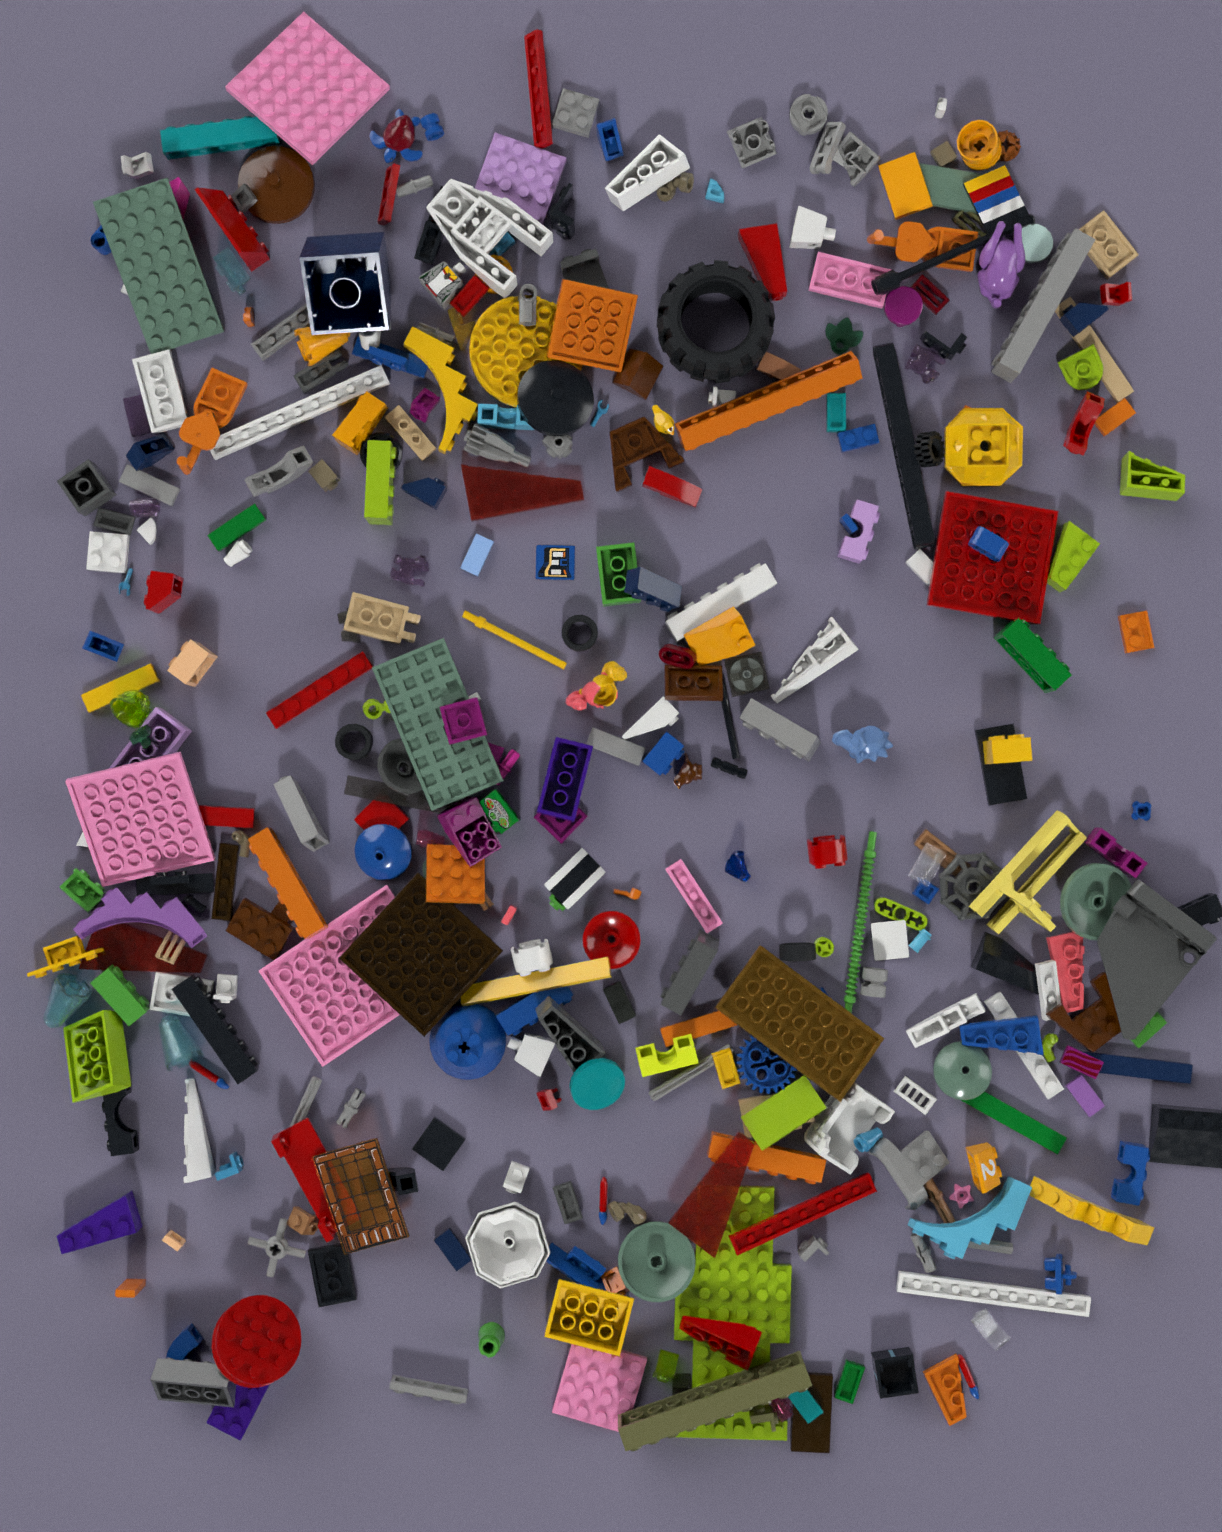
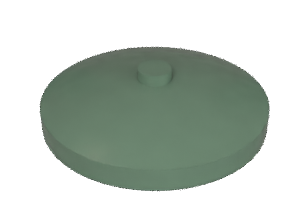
M1103 863L1087 864L1073 872L1067 879L1060 898L1061 914L1069 929L1080 937L1098 940L1114 911L1113 907L1131 887L1126 875L1118 868Z
M648 1222L633 1229L624 1239L619 1250L618 1269L625 1286L635 1296L649 1302H665L679 1296L690 1284L695 1271V1253L690 1240L679 1228L666 1222Z

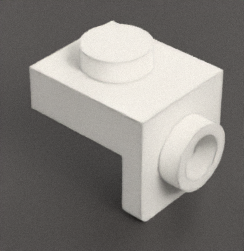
M144 152L132 158L126 155L121 156L124 175L137 180L154 173L150 153Z

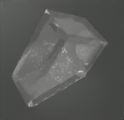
M986 1308L983 1311L977 1312L971 1320L986 1341L996 1351L1011 1339Z

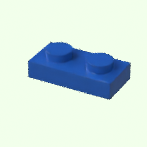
M875 424L837 434L841 453L879 443Z

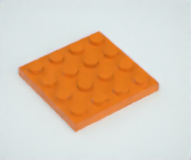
M562 279L546 357L622 372L638 295Z

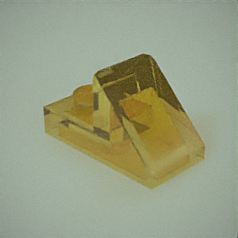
M451 308L447 311L460 350L463 351L471 338L476 323L473 321L464 324L461 314H456L455 308Z

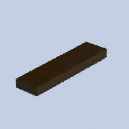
M219 844L211 919L232 920L240 851L239 844Z

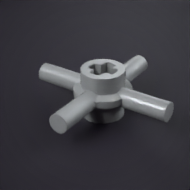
M280 1218L276 1236L271 1237L268 1241L249 1237L248 1245L264 1248L270 1257L266 1274L268 1277H274L278 1259L283 1258L286 1254L304 1258L306 1250L290 1247L284 1238L288 1221L285 1218Z

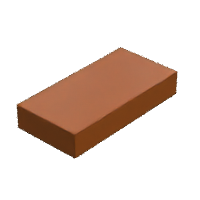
M1124 398L1099 416L1095 426L1103 436H1106L1136 414L1126 398Z
M126 1279L115 1290V1297L134 1298L146 1286V1279Z

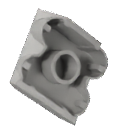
M762 117L727 131L742 168L777 154L774 141L771 140L768 133V124Z

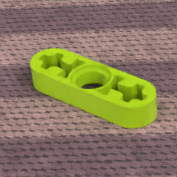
M879 897L874 901V910L885 917L895 921H907L911 911L913 912L911 914L912 917L918 918L921 916L920 920L923 922L916 927V923L909 920L906 926L915 930H922L927 926V918L920 912L885 897ZM886 901L885 905L892 908L891 916L888 915L890 911L886 909L880 911L879 902L883 903ZM899 908H903L906 912L903 919H898L895 916V912Z

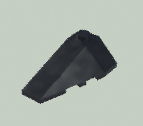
M984 932L971 968L1039 995L1035 966L1004 939Z

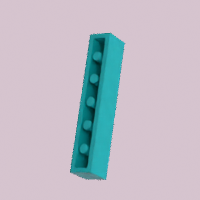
M244 116L237 120L224 119L222 122L215 123L207 121L201 125L187 124L179 128L171 126L165 130H160L163 154L168 160L280 145V137L260 119L251 116Z

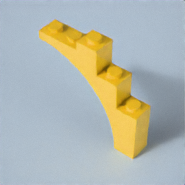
M412 326L404 341V348L415 354L428 366L443 393L446 407V425L438 451L446 454L447 450L451 452L455 444L453 440L455 434L459 435L464 426L461 422L469 424L471 420L475 421L477 418L478 404L459 394V392H464L467 383L465 382V375L447 366V364L451 366L455 358L453 354L454 348Z
M1033 1177L1030 1184L1032 1189L1029 1195L1047 1204L1071 1219L1083 1221L1100 1231L1110 1232L1127 1242L1148 1245L1154 1227L1094 1204L1039 1177Z

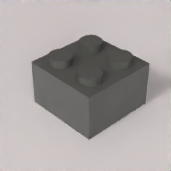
M89 459L57 480V483L78 513L84 516L89 515L117 495L97 465Z

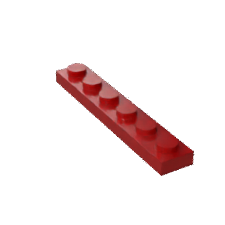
M536 29L525 35L524 41L534 146L544 149L552 145L553 140L543 31Z
M362 651L267 711L266 714L274 727L278 729L367 673L373 666Z

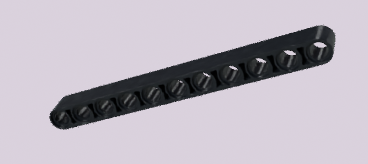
M893 342L873 346V357L912 544L915 550L935 545V538L920 466L915 458L917 454H914V451H916V448H914L915 442Z

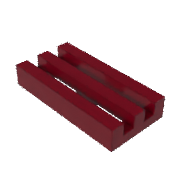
M923 274L911 285V288L916 290L921 296L923 304L935 315L950 301ZM922 281L943 302L940 303L920 282ZM923 294H925L935 305H933Z

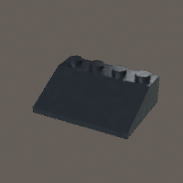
M1152 1104L1149 1162L1222 1168V1110Z

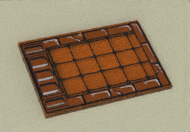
M378 1138L361 1141L312 1156L344 1255L395 1242L410 1236Z

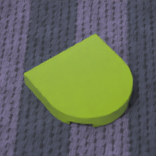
M1094 344L1057 362L1068 385L1076 390L1093 388L1099 383L1103 375V363Z

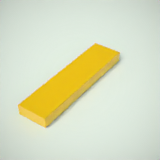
M150 663L82 694L81 697L88 712L91 713L151 686L160 680L153 665Z

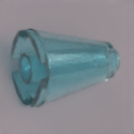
M61 973L55 978L43 1016V1020L48 1027H60L90 998L92 990L85 981L82 980L80 983L76 980L77 976L67 973Z
M168 1015L161 1019L159 1031L167 1071H173L172 1067L175 1066L178 1069L188 1066L189 1062L199 1060L198 1055L204 1056L201 1048L176 1016Z

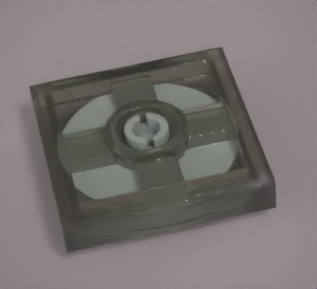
M761 652L723 660L732 698L770 689Z

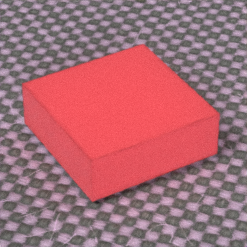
M512 904L510 905L501 921L503 924L508 925L517 911V907Z

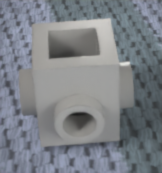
M547 435L542 440L543 445L547 448L546 452L552 458L557 457L559 460L562 457L566 458L573 450L571 448L573 444L570 435Z

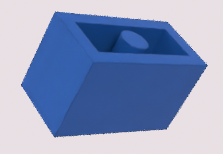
M666 731L642 762L659 776L662 773L666 775L673 767L670 765L673 759L678 760L685 752L682 750L684 745Z

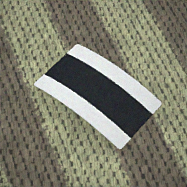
M581 848L544 886L569 909L606 872Z

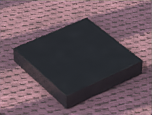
M434 1117L412 1150L444 1171L466 1138Z

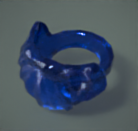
M734 851L730 858L727 859L725 872L740 879L742 882H746L751 878V875L748 873L745 865V852Z

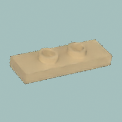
M400 405L385 416V419L421 461H424L436 450V447Z

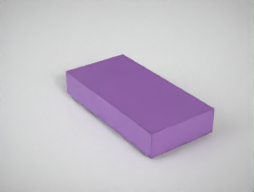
M1081 1074L1065 1085L1088 1117H1091L1105 1106Z

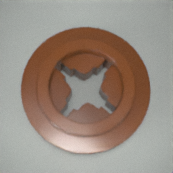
M1008 130L999 131L998 136L1001 144L1007 139V144L1011 145L1006 152L1002 145L999 160L1011 161L1019 154L1021 148L1020 138H1017L1015 132L1011 133Z

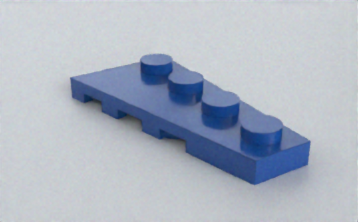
M1038 1016L966 1023L959 1026L962 1045L1044 1055Z

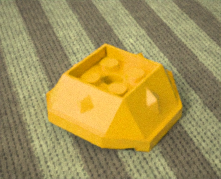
M963 408L944 428V467L961 486H1001L1022 466L1023 426L1003 408ZM982 441H985L988 444V450L986 452L982 451L980 448V444Z

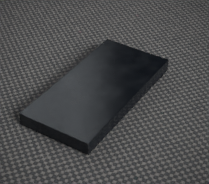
M1014 723L974 730L988 806L1027 799L1021 762L985 764L983 741H989L988 737L1005 735V739H1008L1009 735H1016Z

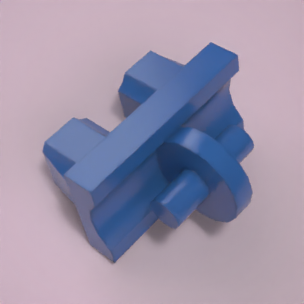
M1057 1254L1055 1258H1045V1270L1055 1271V1277H1045V1289L1056 1290V1294L1062 1295V1290L1064 1289L1063 1279H1065L1066 1285H1071V1279H1076L1077 1273L1071 1271V1265H1065V1271H1063L1062 1254Z

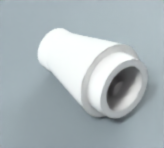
M242 539L234 544L223 559L227 565L232 567L234 564L249 557L253 550Z

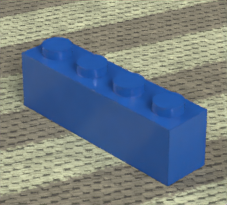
M570 986L530 993L497 1013L496 1018L508 1036L510 1034L515 1036L523 1031V1026L528 1023L531 1026L539 1021L535 1008L548 996L564 1006L573 1000L571 997L574 995V992Z

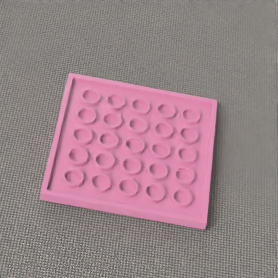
M303 12L236 75L225 88L229 94L313 165L390 90V85Z
M181 752L66 779L65 782L102 887L156 875L157 872L173 871L215 860V855Z

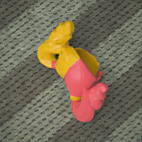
M607 662L602 669L601 675H597L583 688L568 695L565 702L566 705L578 711L586 709L587 703L604 709V706L612 705L618 697V690L614 681L625 680L627 672L617 662Z

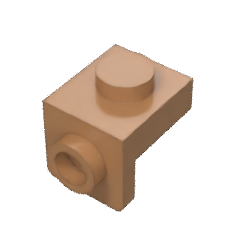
M295 1206L287 1221V1225L301 1235H314L318 1229L319 1219L316 1215H311L299 1206Z

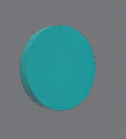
M606 1058L592 1059L583 1063L573 1073L569 1084L570 1093L575 1103L584 1109H603L613 1104L621 1096L625 1087V1076L616 1062Z

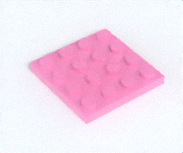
M571 1344L552 1413L619 1432L618 1414L634 1408L647 1357L621 1350L620 1356Z

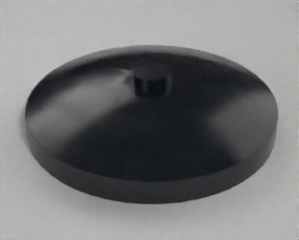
M549 360L532 366L524 374L517 390V404L524 420L536 431L549 436H566L578 431L587 422L593 410L594 394L589 380L578 368L563 361Z

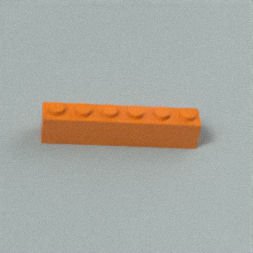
M267 827L248 838L250 842L248 846L251 852L258 856L260 868L263 871L266 870L269 876L267 878L269 884L273 888L275 887L278 892V900L287 907L286 913L289 919L295 921L297 925L295 929L301 938L310 939L328 928L326 921L274 830Z
M714 1131L711 1133L707 1156L711 1158L712 1162H730L729 1165L734 1167L748 1166L749 1170L759 1172L760 1169L766 1170L768 1174L774 1176L784 1174L786 1178L792 1180L802 1178L810 1184L822 1183L826 1159L817 1154L777 1145H771L762 1151L754 1140Z

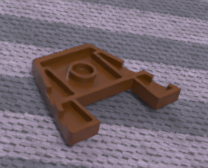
M645 416L609 432L616 493L632 486L625 467L657 452H661L668 469L684 463L683 457L661 436L659 431Z
M1101 972L1089 981L1098 994L1099 999L1073 1019L1070 1018L1063 1005L1060 1004L1046 1013L1049 1019L1056 1022L1061 1029L1068 1032L1072 1038L1089 1052H1095L1121 1032L1105 972Z

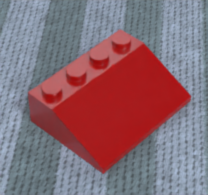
M199 187L194 189L251 272L270 260L266 254L269 250L263 241L260 243L257 241L256 237L258 234L252 226L248 228L245 223L247 218L243 212H237L234 207L236 203L231 195L226 196L223 190Z

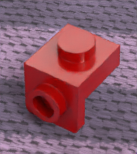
M1125 282L1120 285L1108 283L1100 285L1101 305L1120 306L1132 301L1131 282Z

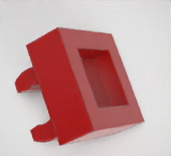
M557 1088L545 1089L536 1093L543 1111L553 1110L558 1107L557 1103L561 1102L562 1099H555L553 1096L554 1092L558 1091Z

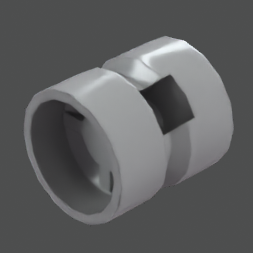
M863 967L862 978L865 982L861 983L860 994L885 998L886 986L884 982L887 981L888 970Z

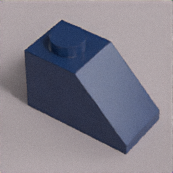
M1078 303L1076 306L1071 304L1063 311L1064 315L1059 320L1074 338L1104 315L1109 308L1103 305Z
M163 433L134 443L126 457L134 469L139 471L154 465L173 452L175 448Z
M428 477L401 486L403 492L435 510L447 492V488L444 486L445 483L436 477L434 480Z

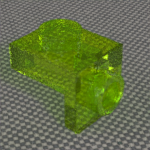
M660 1349L656 1368L652 1376L657 1377L656 1380L663 1383L672 1381L679 1354Z

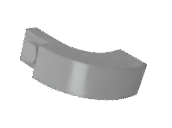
M303 445L288 451L284 458L274 466L248 476L244 481L254 497L266 492L269 494L297 479L309 469L313 461Z

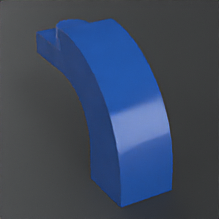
M193 1323L182 1330L168 1349L166 1358L184 1361L187 1359L188 1352L200 1344L203 1337Z

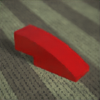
M651 466L647 470L642 487L658 492L662 496L695 508L702 492L701 488Z

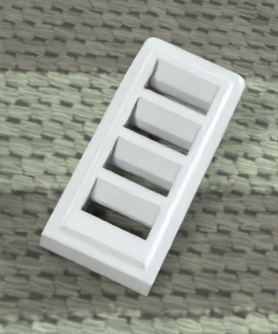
M906 1076L894 1090L895 1093L925 1115L937 1100L936 1097ZM909 1083L910 1086L905 1093L901 1092L905 1085ZM913 1088L917 1089L911 1098L908 1097ZM921 1092L923 1096L918 1102H915L914 1100ZM925 1098H929L927 1104L922 1107L921 1104Z

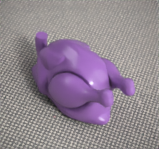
M999 221L992 237L983 247L980 254L979 264L981 271L977 273L980 293L988 298L991 306L995 309L1001 306L1003 299L1011 298L1019 283L1017 273L1025 265L1022 226L1019 223L1014 225L1013 242L1004 237L1000 238L1005 228V223Z

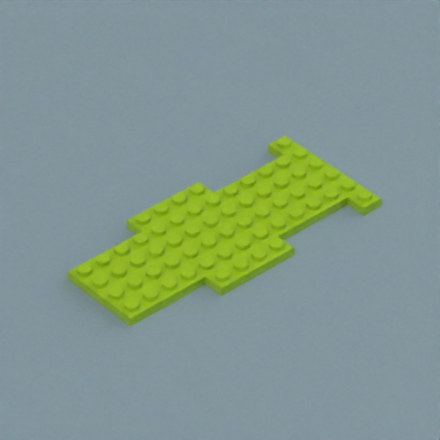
M697 1184L695 1271L688 1287L679 1296L675 1297L674 1340L693 1341L692 1388L745 1369L725 1360L726 1356L720 1351L713 1352L710 1350L709 1344L705 1341L699 1342L679 1329L683 1315L745 1324L761 1331L762 1335L749 1368L770 1361V1343L790 1344L791 1264L773 1263V1240L737 1256L729 1239V1235L774 1215V1186ZM740 1411L734 1413V1416L730 1418L717 1419L713 1424H703L697 1426L693 1431L680 1432L676 1437L787 1441L788 1421L787 1418H778V1424H775L776 1431L772 1432L769 1421L751 1424L749 1411Z

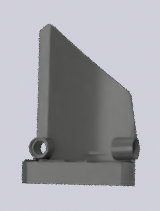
M1138 879L1113 907L1114 911L1097 940L1121 1033L1124 1039L1130 1040L1136 1039L1192 967L1198 963L1199 959L1207 953L1217 940L1211 932ZM1185 953L1193 955L1194 960L1192 963H1187L1184 960Z

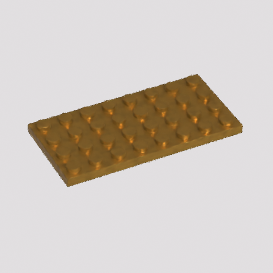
M761 945L756 949L715 1006L718 1011L839 1102L844 1098L885 1039Z

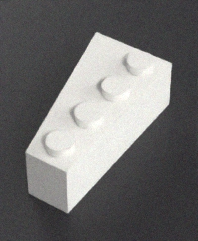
M659 134L605 187L610 201L619 209L625 211L688 170L690 166L686 155Z

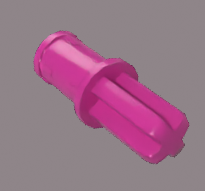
M513 749L508 752L501 763L499 762L498 768L503 779L508 772L511 773L510 769L520 757V754Z

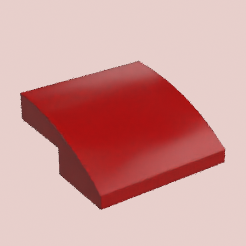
M382 791L362 810L354 821L363 830L376 824H389L400 829L410 818Z

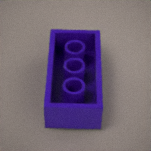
M555 737L537 809L538 814L575 823L593 746Z
M236 1384L234 1407L214 1406L206 1423L241 1441L270 1384L258 1388H247Z

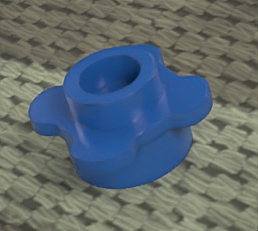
M1135 801L1132 803V819L1148 821L1151 818V804L1149 802L1139 803Z

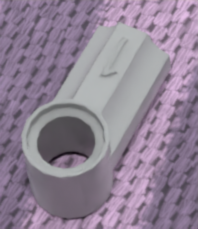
M532 284L523 285L518 294L519 324L523 326L536 325L537 289ZM523 293H531L532 298L528 299L524 297Z

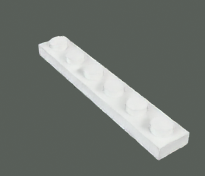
M1000 991L984 1001V1004L995 1020L1018 1018ZM1016 1051L1047 1099L1064 1090L1042 1055Z

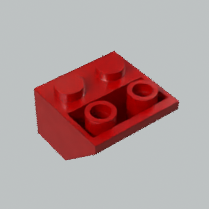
M151 571L146 581L148 593L144 597L145 609L160 614L180 599L184 578L174 573Z

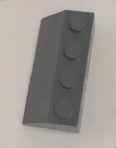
M169 1357L157 1359L150 1381L158 1400L234 1407L236 1384L229 1381L220 1372L216 1364L209 1361L194 1362L189 1359L184 1361L175 1360Z

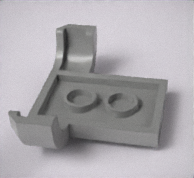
M929 1130L921 1133L901 1151L891 1141L883 1137L869 1150L870 1155H874L881 1160L906 1197L908 1205L905 1208L908 1210H917L927 1201L928 1196L923 1185L950 1163Z

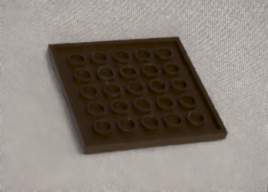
M418 872L339 959L425 1037L503 952V949L453 903L426 902V878Z

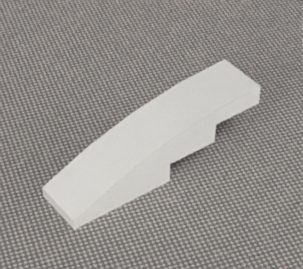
M977 993L926 1018L907 1029L906 1032L916 1048L949 1033L951 1029L984 1013L985 1008Z

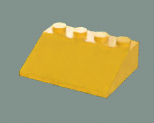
M559 1279L544 1337L620 1356L634 1298Z

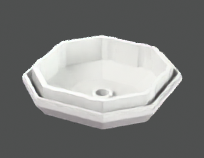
M517 1202L478 1212L465 1237L476 1275L499 1288L537 1278L551 1253L540 1215ZM511 1239L513 1243L508 1245L506 1240Z

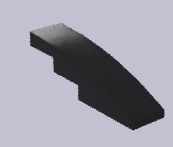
M429 215L428 221L425 222L414 259L433 265L445 235L431 215Z

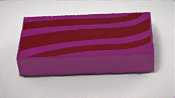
M1069 1045L1066 1046L1059 1061L1061 1064L1095 1080L1104 1063Z

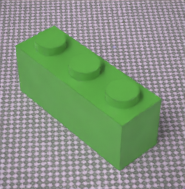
M112 964L94 978L90 984L124 1022L130 1026L149 1010V1001L143 995L140 996L136 991L135 985L131 981H127L123 977L124 974L117 966L114 967Z

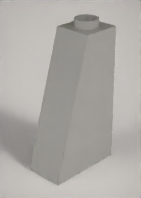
M291 775L280 778L273 785L301 844L313 852L329 844L330 842L297 780Z

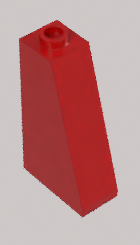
M777 223L739 229L738 239L757 280H761L768 290L769 299H772V301L782 300L783 297H786L787 285Z

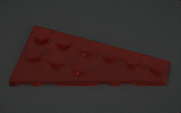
M461 464L471 521L584 501L580 480L553 478L544 475H531L522 472L495 470Z
M125 923L105 927L91 934L85 952L103 948L104 951L97 953V958L86 961V958H83L79 969L105 970L113 964L114 967L117 966L121 971L201 973L208 954L183 946L173 965L156 958L155 954L164 940L163 937ZM170 940L169 943L167 944V946H166L165 950L163 951L162 955L165 954L166 950L168 949V947H169V945H170V943H171V940ZM179 943L175 944L168 956L169 958L172 957Z
M740 1131L733 1137L669 1220L670 1225L714 1258L716 1257L755 1145L751 1139Z

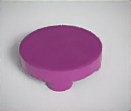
M900 286V288L889 292L885 299L883 310L889 321L898 327H903L914 323L922 312L923 302L916 290L911 287Z

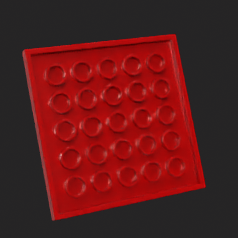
M946 491L926 605L1007 620L1019 618L1027 623L1039 625L1041 623L1058 511ZM977 526L988 529L1009 543L999 562L988 558L968 545Z

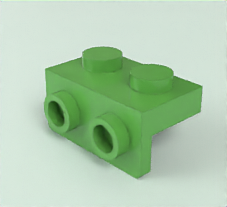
M75 868L73 874L59 888L89 914L102 901L105 889L98 882L94 884L89 880V874L83 869L79 871Z

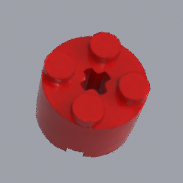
M835 835L814 837L813 842L810 839L807 840L809 864L815 866V869L826 868L827 864H834V866L846 865L845 861L848 860L844 835H840V839H835Z

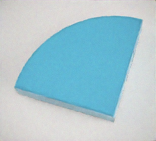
M710 178L705 199L724 203V192L717 181Z

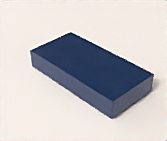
M448 1228L434 1239L456 1272L472 1261L470 1254L451 1228Z

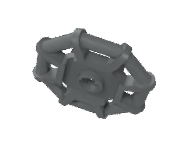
M985 852L964 855L956 854L952 862L938 875L940 878L941 899L939 901L941 905H945L960 921L990 918L989 915L1003 899H1006L1005 894L997 900L983 917L974 911L968 912L969 905L1002 869L986 856ZM977 861L976 867H967L965 863ZM984 864L989 869H991L993 873H991L990 875L986 873L982 869ZM959 865L961 871L954 878L951 877V873ZM948 881L953 882V894L948 895ZM976 882L975 887L977 889L969 891V884ZM956 898L963 904L961 909L952 902Z

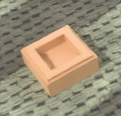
M170 1230L162 1239L163 1242L177 1252L186 1242L183 1237L173 1230Z

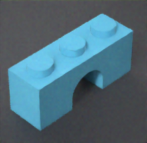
M478 404V425L482 427L535 430L524 420L518 405L517 408H502L498 404Z

